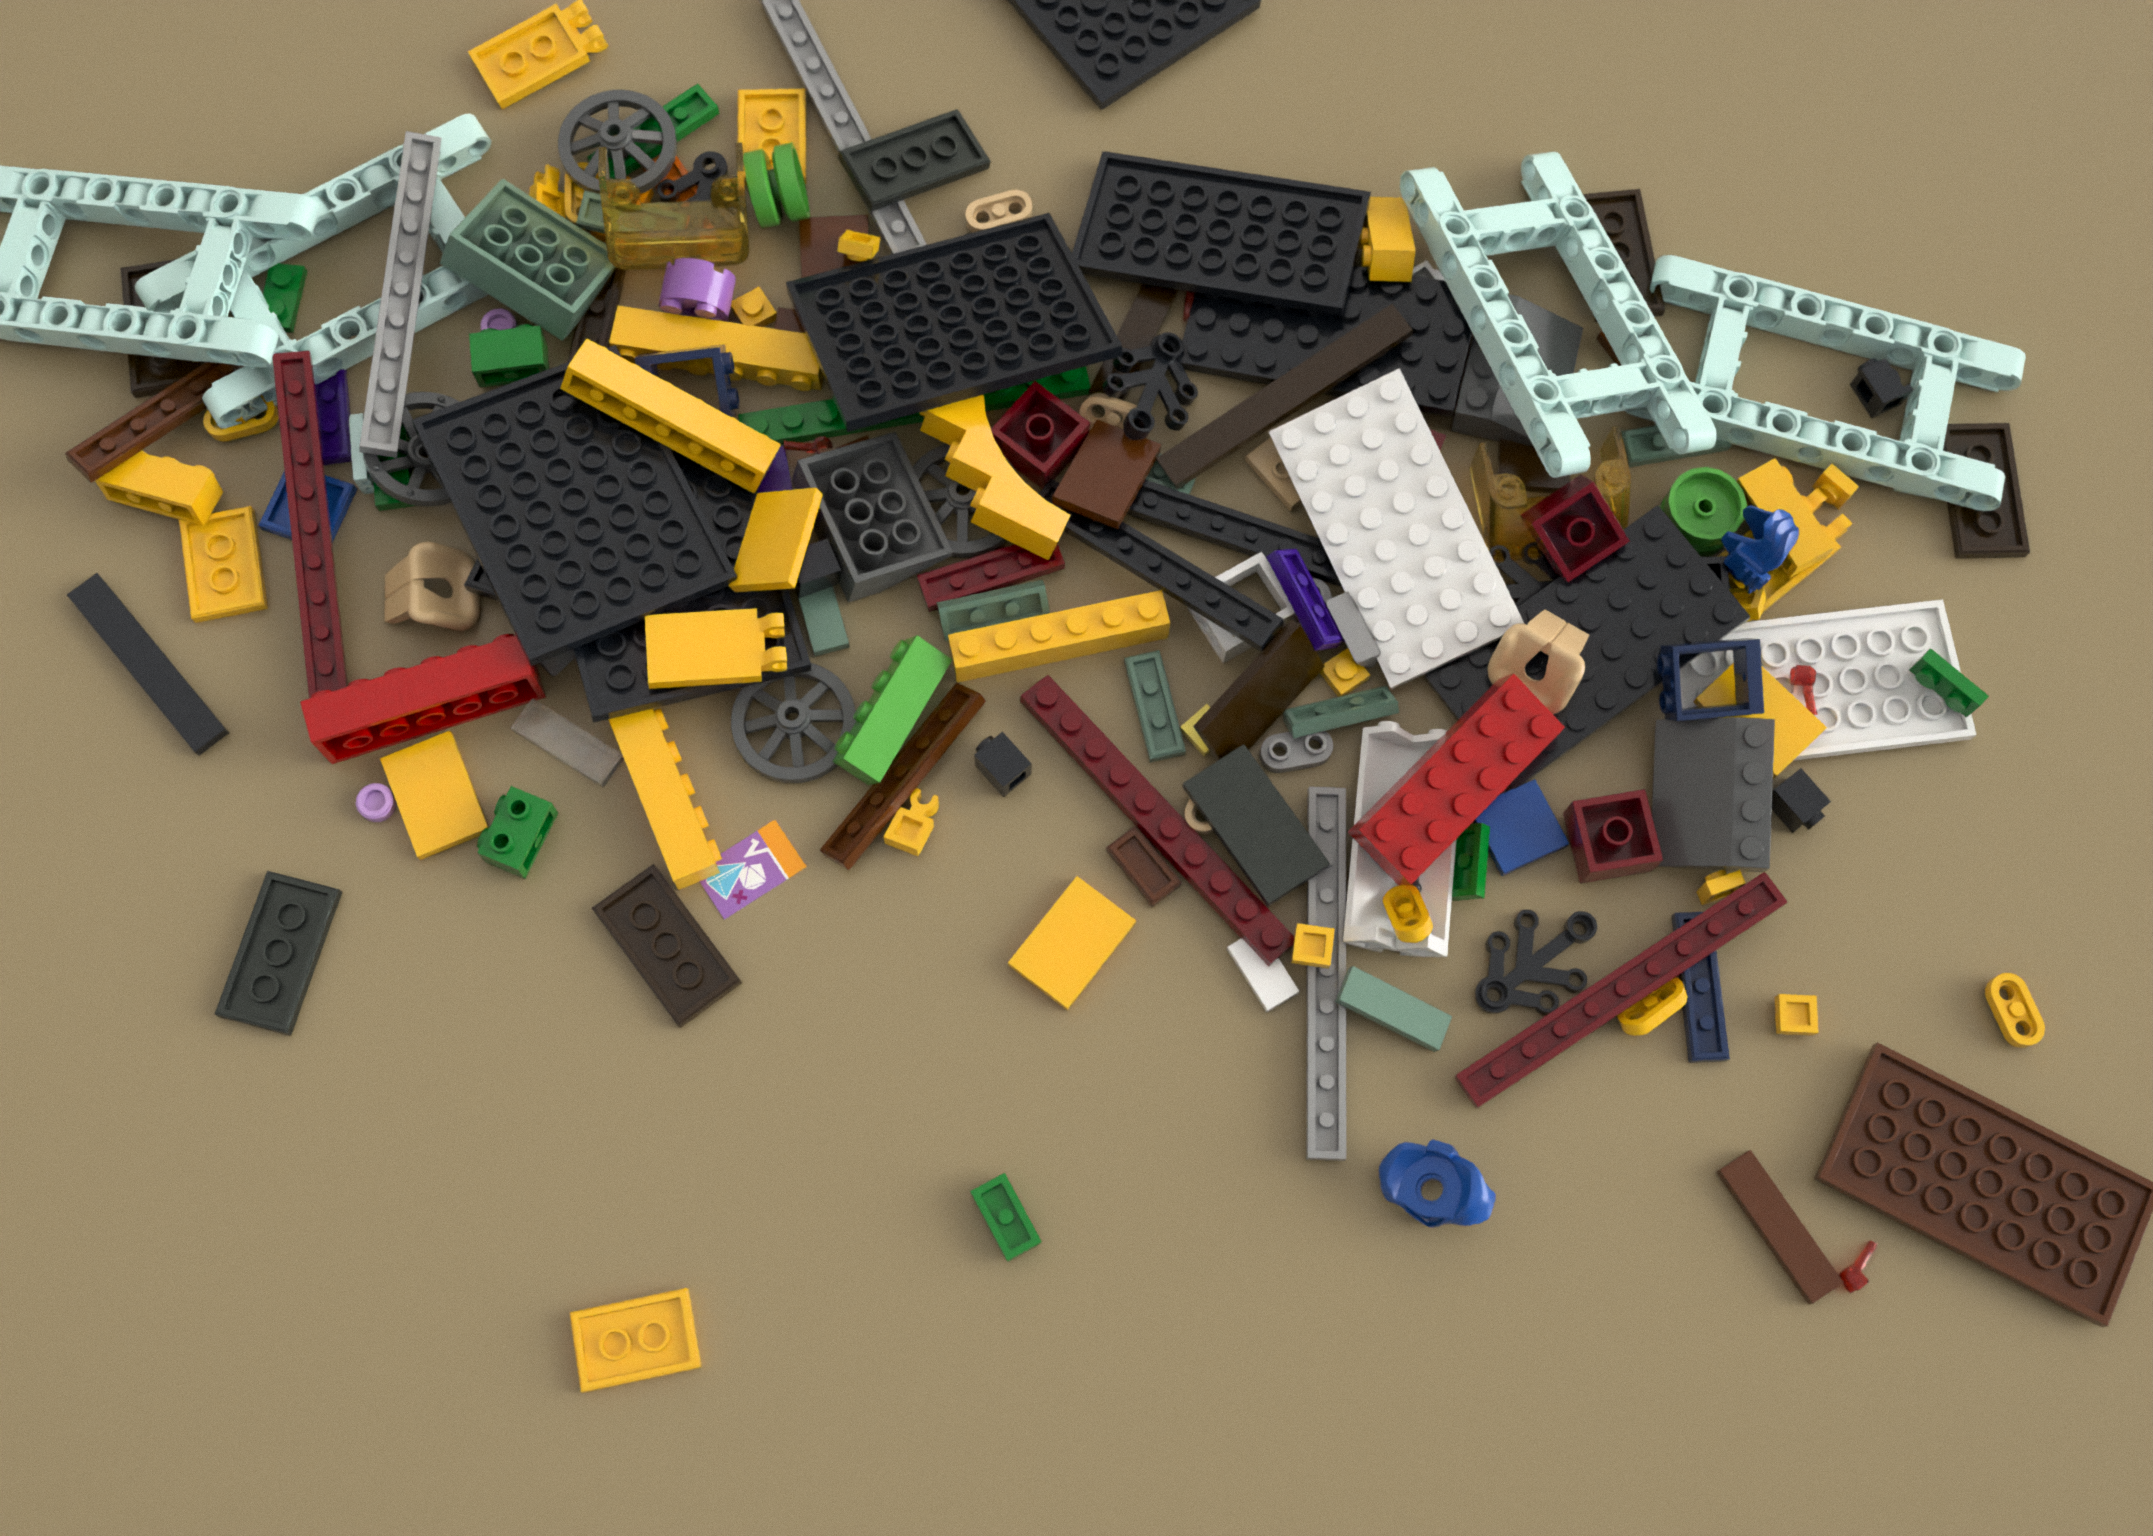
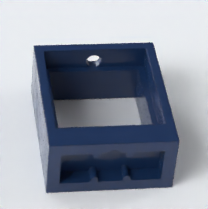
M725 344L647 353L634 357L636 365L658 378L657 364L712 357L720 409L717 410L734 417L736 415L735 409H740L737 388H732L730 374L734 373V360L732 353L726 352Z
M1742 638L1661 646V654L1657 657V670L1663 678V691L1659 695V705L1661 712L1665 713V719L1685 721L1764 713L1760 639ZM1733 650L1736 703L1682 708L1679 655Z

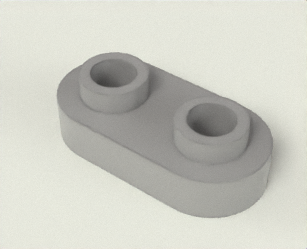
M1326 731L1293 738L1290 732L1274 734L1263 742L1260 750V761L1268 771L1273 773H1284L1321 766L1330 758L1333 751V741ZM1316 740L1321 744V748L1314 750L1309 746V742ZM1282 747L1286 754L1277 756L1274 754L1273 748Z

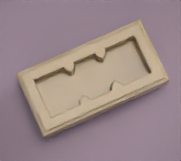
M1271 437L1246 455L1245 461L1290 512L1302 503Z

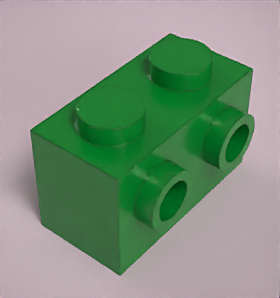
M522 324L515 328L504 330L488 328L478 333L469 334L472 373L480 388L507 385L549 369L547 341L540 325Z
M511 786L507 795L503 794L497 801L494 810L496 816L490 828H485L482 831L477 843V848H479L477 853L486 863L526 879L558 815V811L551 802Z

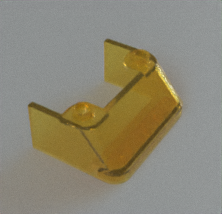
M735 143L737 174L722 175L716 178L711 185V200L641 203L639 188L632 181L627 179H610L607 148L599 147L598 179L609 261L615 267L623 270L666 268L668 262L674 265L677 258L705 260L714 263V266H733L743 263L749 256V233L742 143Z
M1613 426L1599 450L1602 463L1594 473V483L1624 530L1628 527L1631 473L1620 426ZM1487 442L1479 443L1469 468L1485 544L1488 550L1496 545H1502L1508 549L1510 558L1513 561L1523 560L1521 557L1523 547L1536 541L1520 515L1549 495L1527 498L1525 485L1520 478L1508 473L1493 475ZM1530 547L1528 549V556L1530 558H1538V550ZM1495 550L1496 555L1494 559L1503 561V554Z

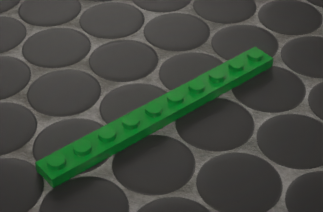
M1086 366L1034 380L1059 399L1088 395L1090 389ZM1034 381L984 394L985 412L1010 408ZM834 399L738 414L739 422L761 434H765L770 439L781 444V446L922 423L925 418L919 413L847 432Z

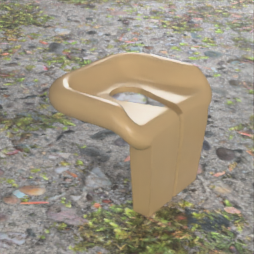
M421 542L413 546L408 556L403 558L385 574L386 600L384 622L397 624L411 618L419 623L456 631L468 630L473 627L480 614V595L467 591L464 584L475 564V560L461 549L435 542ZM424 579H444L448 581L452 587V596L450 598H443L424 588Z
M1544 609L1530 620L1527 625L1523 623L1515 624L1503 634L1488 663L1489 679L1494 684L1499 678L1514 673L1552 714H1556L1566 707L1583 677L1585 662L1580 653L1589 634L1570 623H1566L1565 620ZM1539 651H1542L1549 655L1545 676L1543 679L1534 680L1526 674L1525 666Z

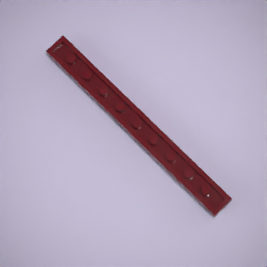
M310 351L273 354V367L309 698H311V695L318 691H335L345 688L348 685L312 355Z
M1046 675L1021 695L1020 702L1230 928L1240 938H1243L1268 966L1293 947L1294 936L1198 833L1187 824L1182 816L1049 675Z
M1763 872L1458 1073L1454 1078L1476 1109L1783 907L1788 903L1766 872Z

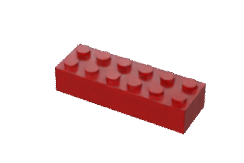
M503 634L496 637L491 643L481 646H464L455 654L446 657H429L422 660L420 665L407 669L403 667L393 668L386 671L384 676L371 680L357 679L350 682L347 687L339 690L318 691L312 694L311 698L300 701L311 743L331 764H335L547 697L537 664L530 666L516 635Z
M1514 673L1499 678L1379 799L1348 833L1398 885H1411L1565 727Z

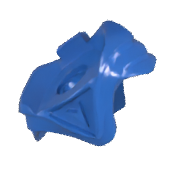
M1749 505L1743 510V517L1749 525L1754 539L1727 531L1722 536V543L1729 553L1724 559V564L1728 566V572L1732 574L1733 578L1744 584L1748 594H1751L1756 589L1760 590L1771 579V575L1767 572L1777 569L1797 542L1799 528L1795 525L1792 515L1785 510L1778 509L1774 512H1769Z
M1434 1139L1429 1141L1428 1146L1404 1142L1394 1147L1383 1158L1379 1166V1178L1385 1199L1400 1206L1414 1219L1428 1227L1435 1228L1448 1224L1470 1226L1482 1223L1490 1218L1496 1200L1495 1193L1485 1183L1481 1172L1475 1164L1460 1157L1457 1150L1450 1144ZM1429 1180H1438L1443 1186L1442 1195L1434 1201H1428L1422 1196V1187Z

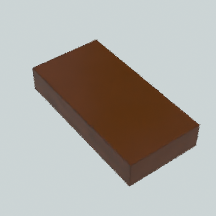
M1136 825L1106 847L1107 853L1151 907H1154L1181 886L1182 882Z

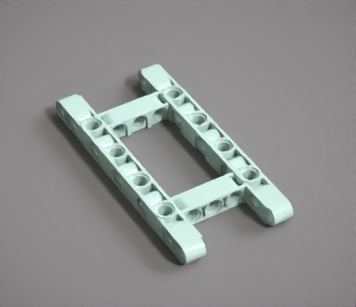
M472 114L461 115L425 133V135L442 137L429 233L442 253L449 234L461 223L465 216L441 182V179L481 160V155L486 153L491 146L490 138ZM404 144L302 194L314 199L320 205L310 238L302 239V242L253 237L230 312L235 318L257 320L258 324L274 329L279 334L274 354L310 351L315 384H319L336 375L337 371L341 369L346 370L373 355L381 298L362 308L357 306L322 324V329L296 341V339H289L274 312L270 313L268 310L269 305L259 287L255 285L252 277L395 205ZM195 250L150 272L136 282L135 291L148 311L170 313V310L180 307L187 286L184 282L186 276L190 277L197 256ZM441 266L425 275L423 274L415 333L488 294L445 266ZM273 357L270 366L267 368L244 366L211 383L213 386L202 397L216 424L223 429L241 424L242 422L235 421L240 417L247 421L268 410L260 395L264 397L267 403L272 400L274 405H277Z
M1558 152L1531 154L1524 157L1521 164V175L1523 178L1521 183L1531 199L1530 202L1465 211L1444 173L1439 172L1437 168L1408 170L1402 173L1400 178L1402 198L1514 413L1522 423L1539 458L1551 477L1556 478L1584 473L1589 469L1591 457L1588 447L1591 445L1577 421L1579 418L1647 407L1669 449L1673 448L1678 454H1687L1709 450L1714 447L1717 435L1711 418L1595 212L1586 201ZM1556 246L1621 365L1618 366L1617 363L1610 364L1608 368L1590 371L1584 368L1580 369L1578 373L1556 376L1555 373L1553 374L1551 370H1548L1537 351L1539 347L1522 315L1517 314L1508 297L1509 291L1493 261L1488 260L1487 256Z
M0 166V212L12 213L0 246V339L267 368L270 366L279 334L268 326L258 324L257 320L228 317L230 307L253 237L302 242V239H308L312 235L320 205L314 199L296 193L62 170ZM65 219L204 233L201 245H197L195 250L197 256L190 277L186 276L184 282L187 286L180 307L170 310V313L148 311L145 307L110 303H106V306L84 304L81 300L44 296L42 299H37Z
M1663 255L1656 260L1650 284L1651 293L1654 292L1655 286L1660 284L1664 302L1710 314L1695 383H1690L1715 426L1717 440L1727 441L1731 444L1822 469H1827L1833 464L1845 475L1979 511H1992L2000 507L2005 481L2004 473L1996 469L1993 464L1943 451L1955 381L1994 392L2017 389L2021 385L2026 358L2022 350L1956 332L1942 326L1674 255ZM1746 325L1868 359L1876 358L1877 361L1885 358L1891 365L1913 370L1910 382L1913 391L1907 398L1900 440L1876 435V431L1835 420L1832 423L1807 416V412L1767 401L1763 404L1738 397V393H1734L1735 391L1731 389L1734 377L1741 365V361H1738L1740 349L1748 334L1744 332ZM1647 407L1625 410L1626 413L1654 421Z

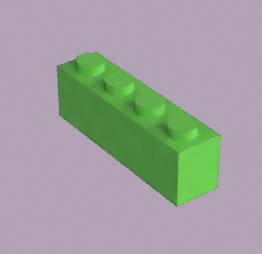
M918 635L905 641L901 639L895 645L890 654V658L893 659L887 671L882 670L877 675L871 686L875 690L868 702L866 700L863 701L857 708L853 716L856 723L850 733L848 731L844 732L835 745L834 749L838 753L832 762L867 785L881 782L953 660Z

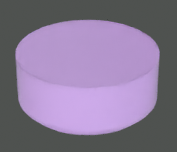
M493 309L487 312L481 320V330L488 328L504 330L518 326L513 314L505 309Z
M372 783L359 791L356 797V808L366 820L382 822L390 818L394 813L396 800L392 791L387 786L380 783Z

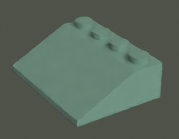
M502 178L449 234L440 264L563 341L588 310L622 260L623 255Z

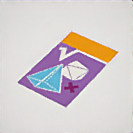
M773 820L721 853L722 860L716 862L720 873L699 882L725 920L807 866L776 820Z

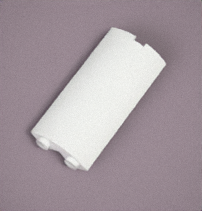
M1381 721L1378 723V726L1363 728L1354 825L1447 730L1431 729L1428 731V734L1412 735L1400 728V724L1392 721ZM1352 839L1343 942L1377 952H1382L1383 949L1400 951V955L1447 957L1456 840L1419 876V883L1422 887L1420 894L1429 912L1433 929L1424 940L1418 943H1406L1397 938L1383 904V897L1386 892L1398 886V884Z

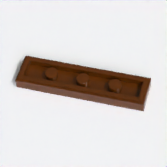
M1751 1150L1717 1171L1721 1180L1808 1305L1815 1303L1844 1283Z

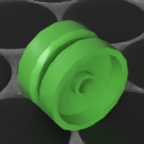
M793 142L774 147L772 152L774 169L767 153L763 149L748 151L743 154L750 200L762 229L780 224L782 220L781 202L787 217L792 222L810 218V207L804 176Z
M1701 467L1690 469L1680 475L1659 507L1701 557H1711L1725 547L1722 543V536L1727 531L1735 533L1744 521L1743 510L1747 507V502L1743 489L1733 477L1719 469Z

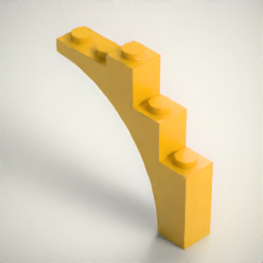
M984 395L920 412L919 414L925 417L920 431L950 445L944 459L950 462L945 476L976 491L970 504L971 507L976 509L971 523L1049 560L1070 518V514L1041 497L1021 479L1007 462L993 437L985 412Z

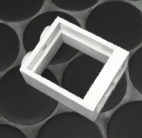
M1262 552L1215 577L1225 584L1232 586L1257 572L1281 608V611L1276 613V615L1283 618L1284 623L1279 632L1289 621L1294 620L1297 622L1298 617ZM1187 607L1222 663L1252 648L1246 642L1236 636L1233 637L1228 631Z

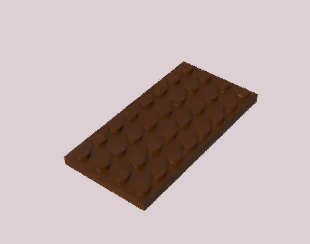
M1878 1042L1871 1047L1815 1176V1180L2100 1327L2109 1325L2153 1212L2152 1181Z

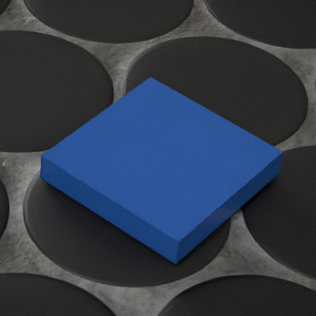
M284 470L258 526L263 531L292 540ZM325 475L333 543L357 488L354 484Z
M1535 779L1500 794L1473 821V823H1484L1490 826L1488 851L1501 876L1569 845L1563 830Z

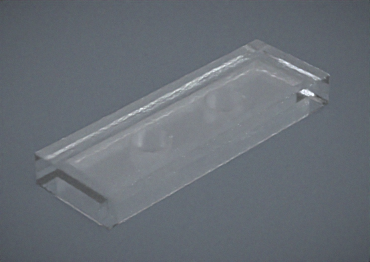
M533 698L511 726L513 732L602 788L605 787L624 760L621 753Z

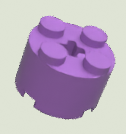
M677 258L674 265H671L670 262L666 264L658 304L659 308L665 313L727 322L736 278L732 272L725 268L723 274L713 270L714 263L694 258Z

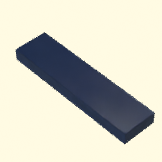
M1703 912L1674 913L1672 915L1673 932ZM1716 950L1678 975L1679 979L1683 982L1688 996L1682 1010L1689 1063L1726 1062L1730 1059Z

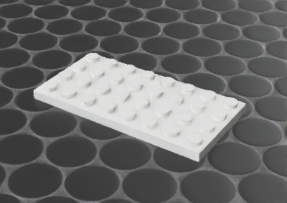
M1400 368L1269 431L1272 441L1344 592L1348 591L1350 596L1353 597L1381 651L1377 661L1391 690L1501 639L1508 628L1515 624H1524Z
M1943 599L1745 622L1722 639H1760L1762 667L1827 727L1794 760L1971 740L1976 736L1971 714L1966 718L1963 714L1950 709L1941 696L1932 689L1922 686L1917 681L1916 676L1909 671L1914 663L1931 648L1961 673ZM1733 650L1704 652L1680 670L1682 708L1697 707L1693 701L1734 663Z

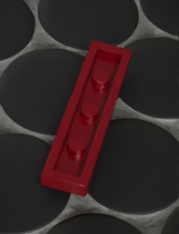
M1058 543L1049 560L1014 544L917 575V581L928 612L938 610L937 602L1010 587L1065 569V562Z

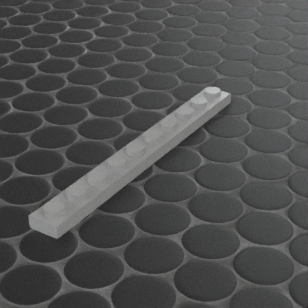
M759 0L838 153L843 149L871 140L800 1ZM904 200L872 212L866 205L890 254L927 245Z
M409 131L405 132L359 452L397 458L442 137Z
M1309 787L1307 790V832L1327 858L1330 865L1307 881V925L1334 928L1335 932L1329 969L1307 966L1306 1160L1345 1161L1346 1007L1336 1003L1335 1000L1346 975V943L1343 942L1346 914V788Z

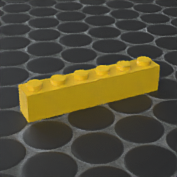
M617 306L609 345L610 347L616 345L622 358L635 364L634 357L640 354L725 344L726 352H731L734 360V373L730 374V380L738 381L743 378L756 380L760 384L767 386L783 384L790 385L800 391H809L811 389L821 390L824 377L805 333ZM712 357L657 364V368L661 370L677 368L687 370L695 375L715 374Z
M589 339L584 341L568 365L560 388L754 494L771 467L781 444L770 439L765 434L757 432L734 417L724 414L704 401L691 396L671 383L658 378L640 366L625 360Z
M1159 590L948 634L951 659H953V669L956 682L958 683L1167 639L1170 619L1163 592Z
M649 709L608 719L677 889H683L719 874L720 871L716 862L722 860V856L715 840L707 841L703 828L709 826L701 805L696 808L692 805L689 796L695 794V790L688 773L683 775L679 773L676 763L682 761L675 741L673 740L668 743L666 741L663 731L669 729L662 709Z

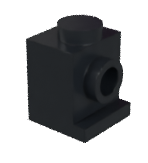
M1873 358L1863 363L1857 369L1859 373L1850 384L1871 418L1900 406L1913 391L1910 384L1902 385L1898 372L1891 368L1885 358L1880 361Z

